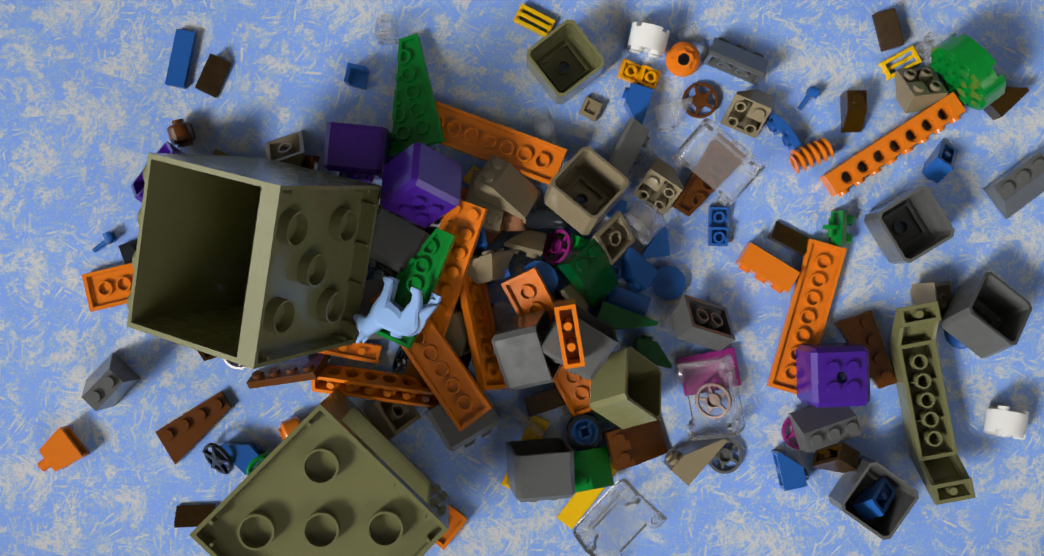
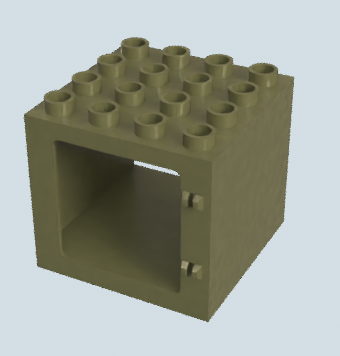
M148 153V161L143 170L145 185L142 207L137 217L139 224L137 249L132 257L134 273L131 293L127 299V308L129 310L127 327L252 369L356 343L358 329L353 320V315L361 313L381 185L263 157Z
M336 388L189 535L211 556H423L449 530V496L351 400Z

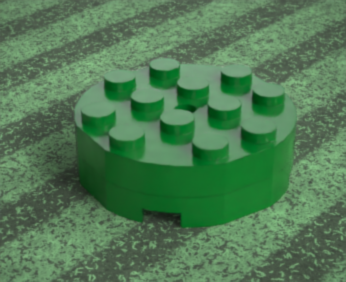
M953 33L932 49L930 67L943 81V86L948 93L954 92L963 106L967 105L975 110H983L1005 93L1006 81L1004 75L1001 73L997 76L992 67L996 64V61L974 39L965 34L955 37L957 34Z

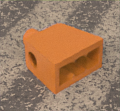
M67 425L57 429L39 449L44 458L37 465L44 472L49 468L56 472L90 455V452L70 426Z

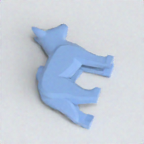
M384 276L383 290L372 305L368 316L362 314L353 315V320L359 332L356 343L361 341L365 343L371 335L379 332L381 329L391 331L390 335L402 339V336L411 337L420 333L425 327L428 318L437 309L442 296L432 293L429 302L423 305V290L411 287L412 298L404 309L394 301L400 280L391 276Z

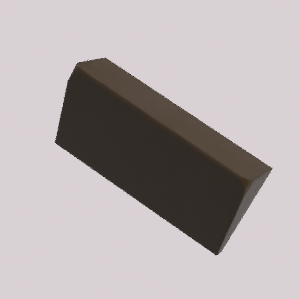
M895 8L872 15L881 52L900 48L904 45Z
M210 53L195 88L217 98L232 63Z
M777 221L768 236V239L800 256L805 255L808 239H810Z
M216 504L178 505L176 507L174 528L197 527L216 508Z

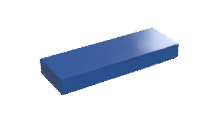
M176 28L165 85L186 89L197 33Z

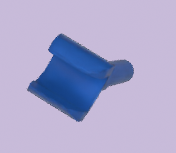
M814 86L809 87L806 91V96L797 108L802 110L810 97L816 99L820 89Z
M114 231L103 233L104 240L92 250L96 253L107 244L116 242L117 238Z

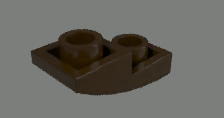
M557 387L524 398L529 417L566 405Z

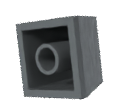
M112 352L86 379L81 398L95 411L115 406L141 378Z

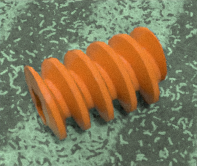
M822 137L818 141H812L811 144H805L804 147H798L797 150H791L790 163L798 174L800 173L799 167L805 171L807 170L806 164L812 168L814 167L813 161L819 165L821 164L820 158L826 162L828 161L827 155L834 158V152L829 141Z

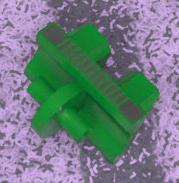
M831 211L828 225H823L822 229L828 230L829 244L841 246L852 243L853 235L852 233H847V226L854 223V216L848 214V211Z

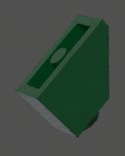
M641 335V338L636 337L635 350L657 366L672 368L671 362L658 342L652 341L653 337Z

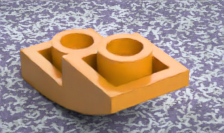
M623 59L616 78L655 90L661 71Z

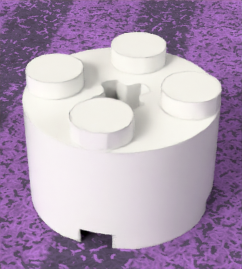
M633 22L627 47L630 48L629 52L633 54L645 52L648 53V57L659 59L661 55H664L670 31L667 29L666 32H663V27L642 22L641 26H636L637 22Z
M988 406L983 432L999 437H1013V439L1025 440L1029 412L1024 410L1013 411L1007 406Z

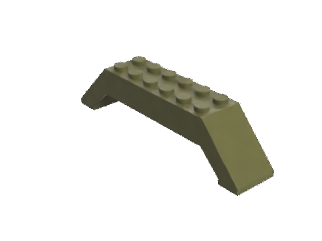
M938 301L897 308L889 342L910 458L935 505L976 498L972 478L969 477L957 453L938 355L936 334L939 321H941Z

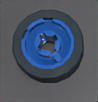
M583 413L569 420L566 427L567 438L576 449H593L602 440L603 428L593 414ZM587 428L588 433L586 435L581 434V429Z

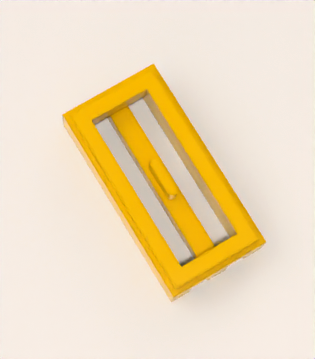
M521 4L513 19L514 23L542 37L551 32L556 21L524 4ZM523 10H524L525 12H527V13H529V14H531V15H533V16H535V17H537V18H539V19H541V20H543V21L549 23L550 25H547V24H545V23H543V22H541V21H539V20H537V19H535V18H533V17H531V16H529V15L523 13ZM520 16L546 29L547 31L544 32L520 20Z
M912 45L879 63L878 66L879 68L881 67V72L885 74V79L888 81L895 77V72L890 74V70L915 58L916 61L902 68L910 69L921 63L922 60ZM911 51L912 55L887 68V63Z

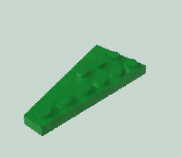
M417 33L399 39L396 90L394 91L392 114L393 128L390 136L391 149H389V157L391 158L398 156L413 143H423L426 146H432L445 142L425 57Z
M439 228L434 230L421 246L420 251L415 257L411 258L406 268L397 275L396 278L400 280L394 300L404 309L412 298L411 287L423 290V305L429 302L430 296L435 292L457 238L456 235ZM381 329L376 333L408 349H412L417 337L416 334L411 337L402 336V339L391 336V331Z

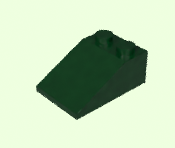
M595 238L582 240L557 265L592 309H595L619 284L606 252Z
M605 301L599 304L595 317L611 326L614 330L657 326L659 323Z

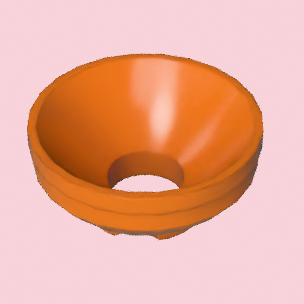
M682 41L675 43L669 48L665 61L667 68L672 74L685 77L697 70L701 58L699 50L695 45ZM682 53H686L689 56V62L686 65H681L678 62V57Z

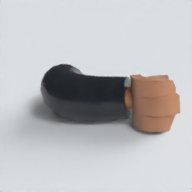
M549 207L530 210L525 220L506 211L502 218L505 231H524L525 225L526 229L565 230L570 226Z

